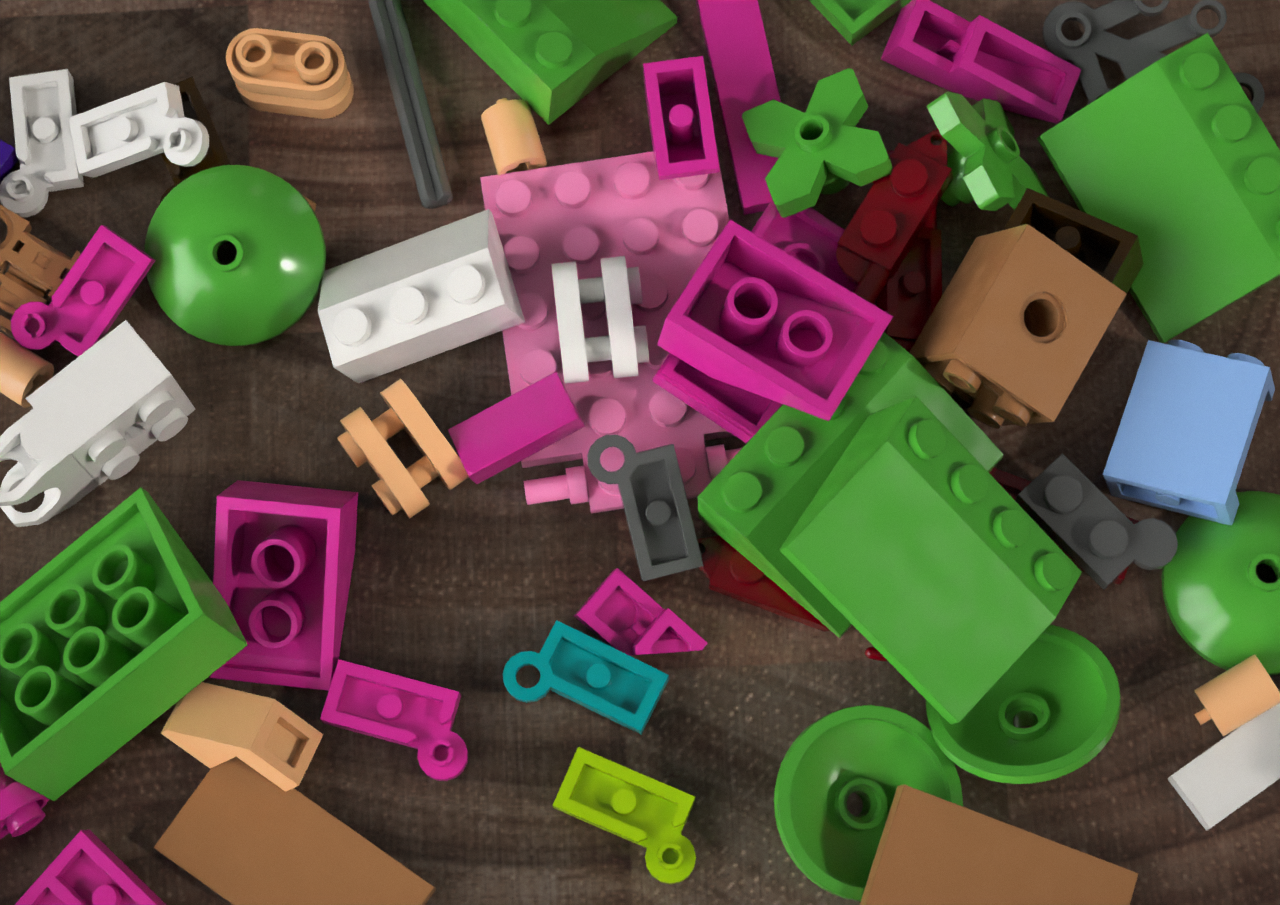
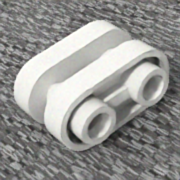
M625 256L600 258L602 277L578 279L576 261L551 264L565 384L589 381L587 365L589 362L612 360L614 378L639 376L638 363L649 362L646 326H633L631 309L632 304L642 303L639 267L627 268ZM605 301L609 335L584 338L581 304Z

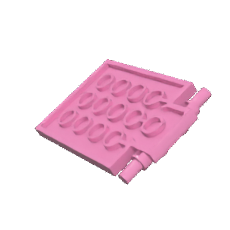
M652 151L511 172L499 176L480 177L485 210L489 209L493 213L525 319L524 323L502 330L511 395L557 371L585 424V427L521 461L522 468L583 459V466L565 468V475L525 480L524 488L527 505L570 499L571 505L589 502L591 514L624 509L618 484H606L599 481L591 474L587 465V454L590 446L596 439L612 434L625 437L633 444L636 452L674 444L687 499L697 498L742 448L725 450L724 444L705 447V440L732 437L734 435L654 383L652 379L669 355L668 351L657 345L665 319L729 221L721 169L720 173L659 180L654 152ZM625 256L627 268L639 267L642 303L632 304L631 309L633 326H646L649 362L638 363L639 376L614 378L612 360L587 363L589 381L565 384L551 264L576 261L578 279L602 277L600 258ZM605 301L581 304L584 338L608 336ZM609 447L601 453L600 463L607 471H617L623 466L624 455L618 448Z

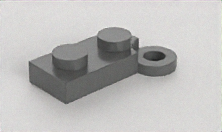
M616 434L604 435L596 439L588 451L587 465L591 474L599 481L606 484H618L641 580L647 581L704 566L674 444L636 452L630 441ZM609 447L618 448L624 455L623 466L617 471H607L600 463L601 453Z

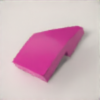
M618 568L614 569L574 615L607 645L629 656L701 651L708 644L669 608H662Z

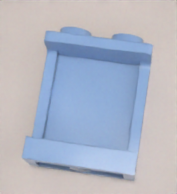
M1148 340L1103 472L1111 495L1232 526L1239 506L1236 487L1264 401H1272L1275 391L1270 367L1264 366L1257 358L1242 353H1231L1228 357L1205 353L1199 346L1183 340H1170L1167 344Z

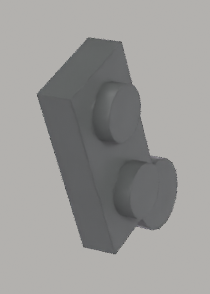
M1063 453L1026 486L1015 499L1022 509L1103 590L1119 577L1132 562L1140 568L1147 570L1161 569L1169 564L1177 551V537L1170 525L1154 518L1141 520L1134 525Z

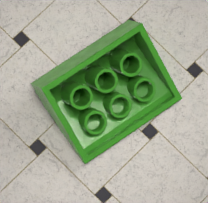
M423 0L523 100L527 101L529 106L548 125L677 24L678 19L660 0Z
M1208 33L1154 62L1037 138L1080 211L1138 236L1144 264L1131 285L1129 292L1160 343L1167 342L1280 276V149Z
M885 332L877 342L830 421L783 404L697 496L698 518L839 638L845 634L852 624L779 549L868 415L917 396L988 472L995 467L1004 455L916 358Z
M917 396L868 415L779 549L950 725L959 723L1051 624L1082 573Z
M141 487L0 602V763L5 775L52 801L58 799L248 645L225 599L153 498Z

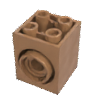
M1029 224L978 236L909 353L916 358L949 395L954 393L970 404L967 411L972 417L989 427L1000 429L1001 426L1007 425L1026 427L1027 424L1054 422L1127 293Z

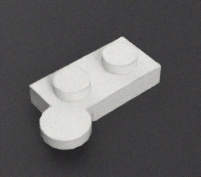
M68 69L9 77L15 149L20 169L8 174L1 182L0 201L5 208L21 217H30L40 212L48 201L49 192L84 187L83 175H79L69 121V118L77 115L74 81Z
M162 82L69 118L79 175L92 178L161 153H165L166 157L177 165L184 167L194 166L202 161L209 147V134L206 127L200 121L184 116L179 86L168 82Z

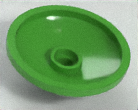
M245 165L212 167L191 175L180 182L168 193L154 213L147 231L144 250L146 254L156 260L146 275L152 293L166 315L180 328L199 339L229 346L258 344L282 334L296 324L308 311L319 292L326 263L324 235L319 220L308 201L284 179L263 169ZM232 242L236 247L237 256L232 263L223 265L217 256L218 249L223 243Z
M1262 491L1236 492L1239 506L1232 526L1189 516L1175 533L1178 542L1176 554L1169 564L1162 568L1163 598L1169 617L1177 632L1205 660L1228 670L1255 654L1269 676L1279 675L1280 495ZM1259 564L1270 566L1276 575L1275 582L1270 584L1262 582L1256 575V566Z
M1049 625L959 723L950 725L926 700L928 724L934 740L942 752L956 765L969 773L987 780L1010 784H1031L1056 779L1088 763L1105 747L1112 737L1118 723L1121 708L1118 679L1107 657L1086 638L1055 625ZM1023 726H1033L1030 728H1020Z
M863 705L840 709L819 718L809 725L792 743L777 775L774 794L775 818L787 853L800 871L813 883L831 894L850 900L861 901L898 785L905 784L963 807L962 789L953 761L939 748L934 740L932 731L917 719L901 711L883 706ZM853 792L858 794L863 802L862 811L858 816L852 815L847 808V799Z

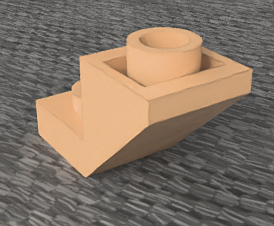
M201 682L176 703L161 732L162 735L210 769L234 757H238L285 792L300 785L323 737L321 732L276 699Z

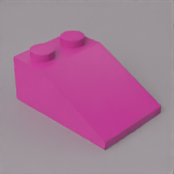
M729 220L667 315L657 345L711 378L830 421L893 316L741 225Z
M237 480L217 495L213 584L227 602L248 645L211 674L209 678L329 691L340 654L355 556L358 492Z

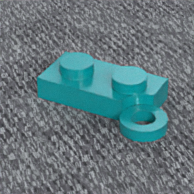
M556 620L540 653L532 651L519 652L509 659L503 671L504 686L508 693L518 701L526 703L536 702L545 697L551 689L553 692L642 735L669 681L668 674ZM524 666H534L540 672L539 682L532 688L520 686L516 681L517 672Z

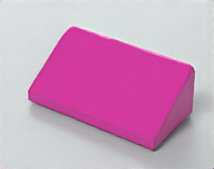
M556 371L448 429L469 478L474 483L479 484L585 427V424Z

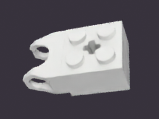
M127 320L26 397V400L33 409L7 428L0 436V462L9 459L18 461L7 472L0 487L1 509L16 527L39 525L76 504L107 479L116 480L127 474L138 463L141 452L157 440L162 442L172 438L187 424V416L196 410L172 374ZM41 492L45 493L42 504L32 512L22 513L16 511L13 506L27 502Z

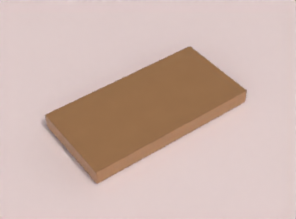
M234 757L210 769L153 847L233 905H426L436 891L434 886L295 788L285 792L238 757Z
M904 784L897 786L860 905H1130L1139 873Z

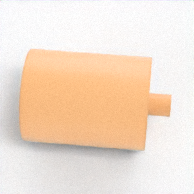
M502 98L496 101L497 104L489 107L482 113V124L498 176L511 172L545 168L547 166L543 147L527 101Z
M0 332V393L22 407L28 408L31 405L26 400V397L53 377L54 366Z
M1255 654L1194 690L1204 706V709L1194 714L1200 725L1212 719L1223 737L1280 703L1278 688Z

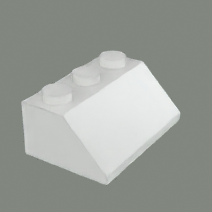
M489 209L328 269L324 272L322 278L318 314L333 367L358 384L525 322L493 213Z

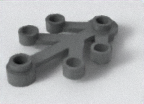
M1114 0L1096 9H1092L1082 2L1071 1L1056 6L1048 14L1043 26V40L1050 53L1065 61H1071L1073 65L1081 69L1078 78L1088 99V104L1112 90L1106 85L1096 55L1119 63L1125 80H1128L1154 62L1167 56L1161 52L1206 33L1211 38L1218 35L1226 24L1227 13L1220 2L1216 0H1202L1193 7L1190 14L1128 40L1106 30L1140 14L1147 17L1160 15L1165 11L1170 0H1163L1156 7L1146 6L1141 0ZM1204 9L1213 10L1218 15V25L1211 29L1201 27L1196 19L1198 12ZM1068 21H1077L1083 26L1084 35L1078 40H1068L1061 32L1062 26ZM1234 73L1240 86L1246 87L1250 91L1251 104L1258 113L1263 106L1265 98L1262 84L1250 74Z

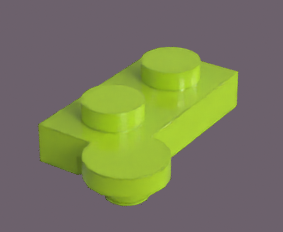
M578 747L552 805L553 808L647 848L645 854L647 869L652 877L661 883H680L688 878L694 870L696 862L695 849L689 839L681 833L694 805L695 796Z

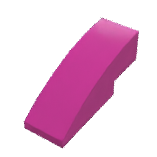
M912 0L901 9L881 57V60L954 93L962 94L976 101H980L983 98L996 100L1004 110L1056 124L1062 121L1081 72L1079 67L981 15L970 22L930 0Z

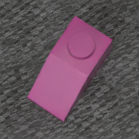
M703 56L643 63L648 119L659 180L720 173Z

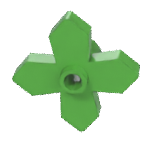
M851 68L819 80L805 113L773 99L742 114V119L756 153L779 158L765 180L773 202L783 218L815 206L820 193H837L843 190L850 182L861 187L888 176L892 172L893 166L879 132L855 127L867 110L868 105L855 72Z
M945 92L927 105V109L941 136L950 143L947 146L948 167L952 168L953 180L941 198L946 204L956 206L960 202L969 204L975 200L981 210L997 211L1007 203L1015 210L1027 188L1048 196L1036 171L1019 156L1020 150L1014 139L1015 131L998 101L983 98L971 106L962 94Z

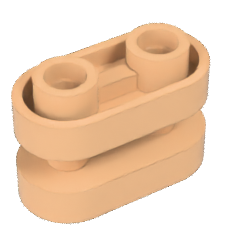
M252 28L236 35L227 48L226 63L243 101L255 110L328 119L344 112L353 99L354 87L343 52L333 40L327 37Z
M399 379L380 392L389 407L387 411L371 421L361 407L357 408L340 420L346 432L338 436L337 439L357 468L368 462L378 475L380 480L371 485V487L390 514L393 516L400 510H403L410 519L430 505L421 491L422 487L439 476L445 486L452 490L469 478L461 459L408 386L402 379ZM402 429L407 432L423 454L421 459L408 468L404 467L386 442V440Z

